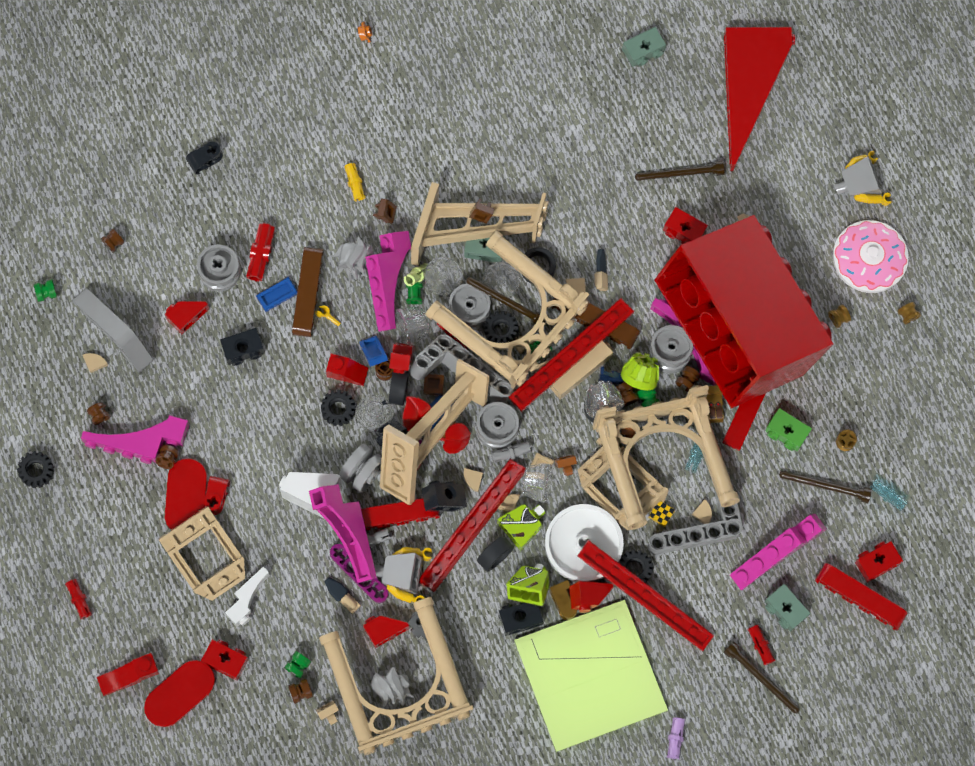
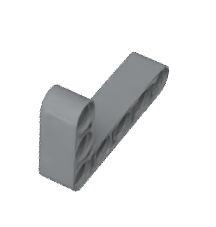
M87 288L72 300L73 304L78 306L81 312L117 345L131 366L133 365L138 373L153 362L152 357L136 334Z
M446 334L439 335L418 354L410 368V375L417 380H422L441 362L456 373L457 360L460 359L489 375L487 399L492 403L503 402L506 404L513 392L510 383Z
M715 490V499L721 521L654 534L648 542L649 551L653 554H663L738 538L743 529L738 504L729 506L732 508L733 514H726L724 512L725 507H721ZM733 525L737 527L738 532L731 533L728 526ZM709 530H717L719 536H711ZM697 533L700 536V540H692L690 534ZM678 537L680 538L681 543L674 544L672 543L671 538ZM658 540L661 542L662 547L655 548L652 542Z

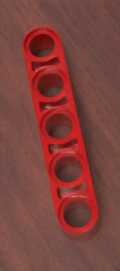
M423 498L414 500L411 505L399 502L361 509L366 531L375 527L380 529L390 527L392 524H397L398 526L409 524L410 521L421 522L427 521L428 518L435 517V519L441 517L440 512L425 511Z
M824 563L815 578L816 583L820 582L825 585L824 588L834 594L838 593L842 596V599L859 606L860 610L876 616L875 619L885 625L889 624L893 627V630H899L908 614L906 610L830 564Z

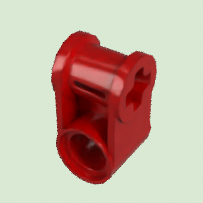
M210 476L204 505L209 507L213 515H218L222 512L228 495L226 491L227 487H230V480ZM216 501L217 504H214V506L211 507L210 504H213V502Z

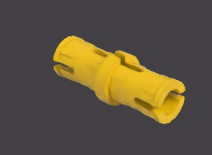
M356 163L346 164L344 168L348 177L347 183L352 190L354 201L356 202L357 199L358 201L364 200L366 197L361 184L363 182L362 178L358 175Z

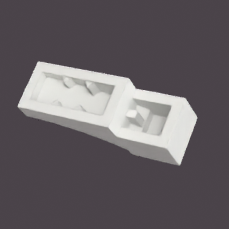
M264 567L234 593L238 601L225 612L226 616L236 627L240 624L244 626L251 619L250 615L252 613L249 609L252 600L260 586L270 576Z

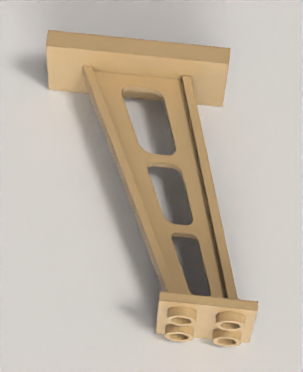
M432 182L411 246V264L419 266L424 247L490 238L497 230L504 236L533 232L531 243H535L537 237H541L543 221L547 217L549 201H546V193L542 194L540 204L491 203V207L494 208L492 216L499 217L498 223L495 225L471 227L472 218H469V215L476 203H438L439 184ZM506 216H531L529 221L502 223ZM466 217L468 219L463 228L434 230L435 223L439 218Z
M458 359L455 384L407 434L390 425L383 428L380 473L381 489L408 505L414 502L418 466L471 400L482 407L487 405L489 375ZM445 412V414H444V416L442 417V419L438 422V424H437V425L434 427V429L430 432L432 425H433V424L442 416V414ZM425 434L424 440L419 446L418 441Z

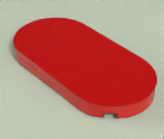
M194 459L179 460L168 472L165 522L170 530H173L198 513L199 510L205 508L204 499L207 487V474L203 465Z
M197 660L184 663L147 696L144 711L148 720L153 725L159 727H171L178 723L212 692L215 683L212 669L207 664Z

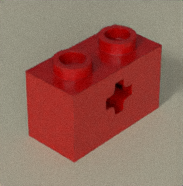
M675 207L666 221L663 231L669 238H677L682 241V244L704 236L708 225Z
M883 541L877 544L872 552L869 553L866 550L858 555L859 559H857L855 564L867 583L903 562L892 541L888 543ZM875 558H877V559L881 558V559H882L881 562H876V563H875L874 560H875Z
M212 639L201 662L238 681L248 662V657L245 656L246 653L238 648L235 651L228 648L229 644L220 639L218 641ZM227 654H228V656H229V658H230V661L226 660V661L223 663V660H222L221 657H222V656L226 657Z

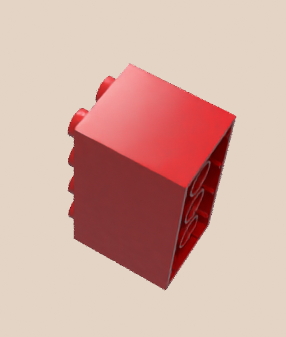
M755 215L680 245L654 279L731 409L805 375L834 344L830 328L826 323L819 321L811 308L812 301L809 294L798 287L792 277L790 263L784 257L779 256L772 244V236L769 229L764 225H760Z

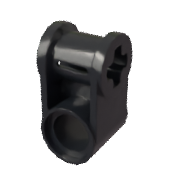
M211 141L199 149L190 152L185 159L193 172L198 175L203 169L207 170L212 165L218 163L222 159L223 153L220 145L217 142Z

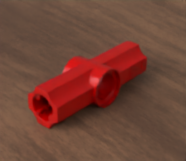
M259 224L255 243L253 242L251 246L250 263L246 277L252 281H263L267 262L269 263L270 261L268 257L269 253L272 252L271 244L275 233V227L270 224Z

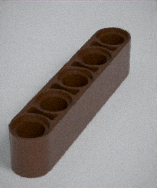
M304 247L292 335L312 337L311 330L314 325V309L316 310V295L319 289L323 249Z
M588 303L582 315L579 316L577 314L574 319L577 320L576 322L587 327L606 311ZM551 306L552 309L556 308L561 313V309L559 307ZM623 322L608 337L617 344H623L627 346V349H631L640 331L636 327Z

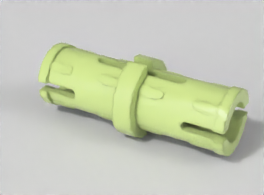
M423 263L420 267L413 268L404 277L405 284L413 286L415 283L423 281L425 276L431 273L430 265Z

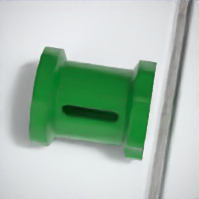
M417 282L413 286L406 285V288H408L406 304H422L421 289L423 284Z

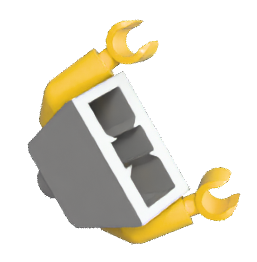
M870 151L868 155L853 157L845 170L842 171L844 181L835 184L838 195L848 192L849 196L858 202L869 204L881 203L884 206L892 203V201L885 200V197L891 196L890 193H885L883 196L880 195L882 190L873 167L878 158L873 159L870 157L875 154L874 151Z
M401 548L394 552L393 555L386 556L384 566H375L376 576L382 577V583L387 586V590L397 599L408 603H415L418 598L424 599L421 595L414 597L413 594H417L422 560L430 561L432 557H427L424 554L425 552H432L431 548H425L423 551H420L419 548Z

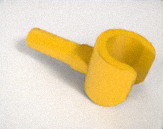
M319 306L324 311V314L320 311H315L317 317H326L337 326L341 324L330 314L327 306Z

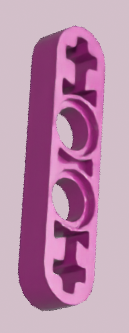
M342 544L333 545L330 549L331 559L375 603H384L388 599L387 588L377 578L372 579L368 586L357 583L355 572H349L346 568L348 563L351 562L350 558L346 559L342 565L343 559L340 556L334 557V550L337 549L339 551L342 549V555L347 558L348 554ZM375 583H377L378 585H376L375 588L379 592L381 590L384 591V598H375V591L372 589L371 592H369L368 590L372 588Z

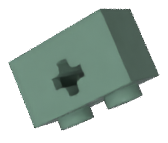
M656 27L623 42L622 50L632 67L636 65L639 67L643 66L652 57L655 59L661 57L666 48V44Z
M490 238L466 241L464 258L496 263L502 262V258L489 247L483 248V244L487 243Z
M785 584L765 600L767 611L771 615L775 614L780 619L778 622L785 630L789 629L790 632L811 614ZM783 606L790 608L788 611H782Z

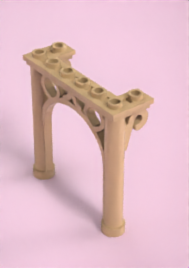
M497 230L487 241L486 246L529 279L540 294L541 313L535 326L518 340L508 343H495L480 336L439 301H435L431 305L425 316L430 320H435L509 380L511 388L514 389L517 385L520 387L526 381L529 371L533 372L539 365L537 361L549 354L551 351L549 347L553 342L557 344L563 337L561 333L564 329L569 330L575 322L573 320L577 314L581 316L586 310V306L589 303L587 301L589 293L581 292L578 294L568 284L562 285L503 237L504 235ZM545 291L556 300L547 302ZM557 306L561 309V314L556 319H550L546 314L547 308ZM543 319L549 325H556L548 335L544 333L545 323H543ZM539 341L541 343L531 354L530 346L525 342ZM523 347L526 350V356L519 361L513 359L511 355L512 348ZM508 349L507 356H502L496 351Z
M708 385L693 386L689 389L686 398H673L665 403L656 402L648 407L638 406L630 411L625 412V410L616 412V406L611 408L606 406L597 411L592 427L593 430L599 433L627 516L626 523L630 530L645 526L647 520L628 467V455L631 448L640 439L653 433L675 432L693 440L703 453L721 507H729L740 501L738 493L734 491L708 418L709 405L706 399L709 389ZM683 415L687 417L688 423L684 426L677 425L673 422V417ZM669 416L668 424H666V421H661L657 418ZM647 421V424L642 426V431H640V427L636 423ZM693 422L698 434L689 429ZM632 428L635 431V435L632 439L626 438L620 434V430ZM618 441L627 445L623 455Z
M432 597L413 603L435 661L436 676L429 692L411 706L389 710L378 708L368 703L357 689L338 631L319 637L321 646L325 648L359 744V754L364 753L365 756L376 752L375 748L383 744V747L390 746L395 743V739L402 737V740L413 737V733L421 730V733L432 730V726L439 723L440 726L452 722V718H458L459 721L469 718L470 713L473 711V706H470L433 608L434 602ZM441 676L447 693L436 690ZM432 695H440L445 698L446 705L438 710H433L429 707L428 702ZM425 703V709L430 714H433V716L417 721V714L422 710L421 706ZM450 703H451L452 706H453V708L447 710V709L449 708ZM362 705L375 712L370 718L369 723ZM413 711L412 717L406 713ZM380 714L391 719V725L387 729L377 730L374 727V720ZM393 715L406 719L409 725L393 730L395 726ZM372 732L379 736L373 737Z

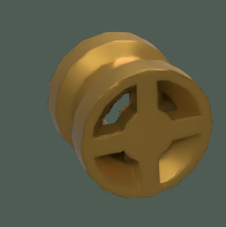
M914 302L902 306L897 311L903 317L905 325L921 317L920 312L915 309L916 305Z
M840 305L836 310L828 312V316L836 328L841 327L844 322L848 323L851 321V316L844 305Z
M851 430L841 431L836 438V445L842 451H850L857 442L856 434Z

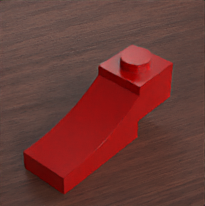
M393 344L389 368L393 369L394 373L405 374V371L410 370L415 345Z
M152 653L133 659L131 662L113 671L98 676L97 680L103 696H106L158 675L159 671Z

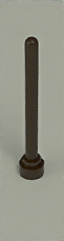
M723 160L715 161V163L709 166L637 173L635 180L641 181L705 173L721 176L725 173Z
M472 277L467 278V284L530 318L533 325L538 321L541 312H533Z
M786 471L779 473V477L782 479L855 496L861 500L860 502L867 504L870 500L871 488L855 489Z
M733 641L723 653L728 658H735L793 713H799V707L741 654V650L738 648L739 645Z

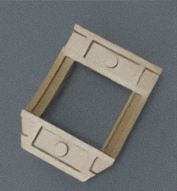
M602 446L578 469L581 486L602 509L610 513L626 530H630L626 523L627 516L624 507L621 510L616 508L593 485L610 468ZM622 446L620 449L623 455L625 448ZM629 454L628 467L630 473L645 486L638 493V497L646 516L660 501L664 503L669 490L658 483Z
M209 507L199 510L198 513L167 534L165 533L159 539L185 580L198 595L213 601L245 579L244 558L227 536ZM211 529L233 562L200 584L178 550Z

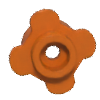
M362 22V26L358 27V34L361 41L368 40L369 43L371 42L372 30L370 26H366Z

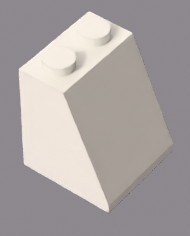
M289 472L287 477L283 476L279 487H281L282 498L323 518L317 510H313L309 491L322 486L339 484L340 488L342 484L338 474Z

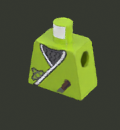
M523 504L498 518L497 524L518 549L522 551L542 528V524L538 519L546 513L539 504L531 511Z
M536 564L534 568L522 566L506 584L508 599L543 606L549 589V574L542 564Z

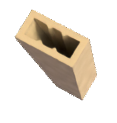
M602 341L556 381L550 389L561 400L612 358L613 349L611 345L606 341ZM550 360L539 364L535 372L540 370Z

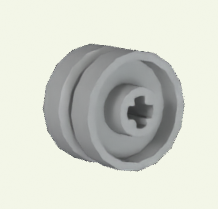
M220 244L211 245L204 249L198 257L197 269L200 280L210 290L217 292L227 291L238 282L241 273L238 257L228 246Z
M461 284L454 289L449 299V310L473 330H478L484 326L486 318L489 319L491 306L489 295L469 284Z
M668 325L661 327L655 332L651 340L649 354L651 358L655 357L658 360L660 371L673 374L680 372L688 365L693 351V343L683 328Z
M493 402L480 410L477 417L476 433L484 446L499 450L515 441L518 435L519 418L516 411L510 405L503 402Z
M365 443L361 444L352 453L339 473L340 478L346 483L353 481V488L360 494L365 492L381 473L382 456L380 454L372 456L373 449Z

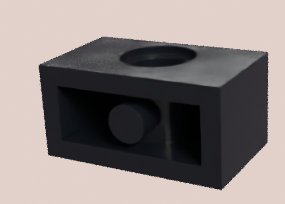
M257 328L220 339L228 365L237 366L242 364L243 360L249 358L256 360L261 357V354H264ZM242 345L248 347L244 352L238 350Z
M432 481L429 482L428 486L422 488L425 511L455 512L467 507L463 484H455L454 481L445 483Z
M520 602V605L516 606L509 604L501 607L502 610H499L498 613L505 636L543 625L539 606L525 602ZM522 612L526 618L519 621L515 618V614Z

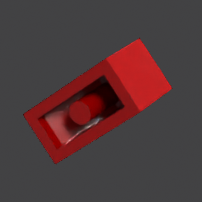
M178 301L175 305H170L164 315L166 320L182 335L209 310V306L205 301Z
M331 353L326 368V376L364 386L369 368L348 357Z
M579 581L569 586L571 609L579 610L581 613L590 612L613 589V584Z
M372 616L363 625V629L375 649L409 630L407 622L384 616Z

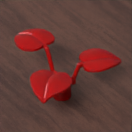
M406 397L402 425L407 428L408 432L431 409L430 405L420 398ZM462 423L450 425L445 432V437L440 439L444 441L443 450L450 454L462 451L468 445L471 437L469 429Z

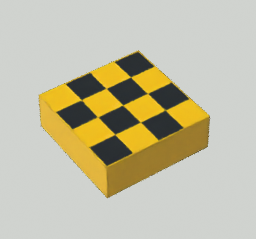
M660 501L653 508L648 518L665 527L675 509Z

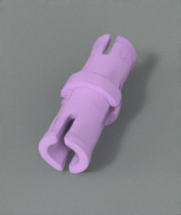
M676 717L672 719L671 733L668 735L669 748L667 758L678 760L680 758L681 743L684 742L683 729L685 719Z

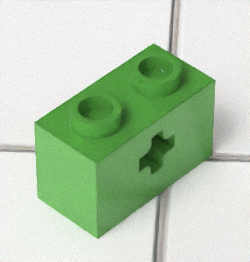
M779 408L765 431L771 439L782 441L784 447L788 450H796L798 452L812 428ZM787 428L790 429L788 434L784 433Z

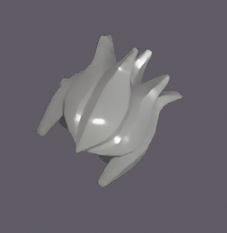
M359 236L356 239V243L341 245L336 253L331 256L339 257L337 275L345 269L350 281L352 280V275L355 280L360 279L361 273L367 278L365 257L373 255V249L370 244L366 245Z
M394 667L390 669L386 677H384L383 671H380L379 674L375 673L371 682L372 689L381 698L382 709L386 707L389 701V708L394 710L399 701L404 706L405 702H407L406 698L414 700L409 691V686H413V684L409 682L405 674L397 675Z

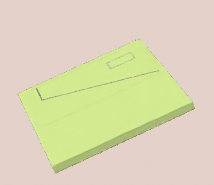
M625 600L514 640L556 752L668 711Z

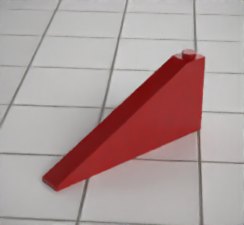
M792 27L725 28L724 52L730 171H734L791 47L795 45V34H792Z

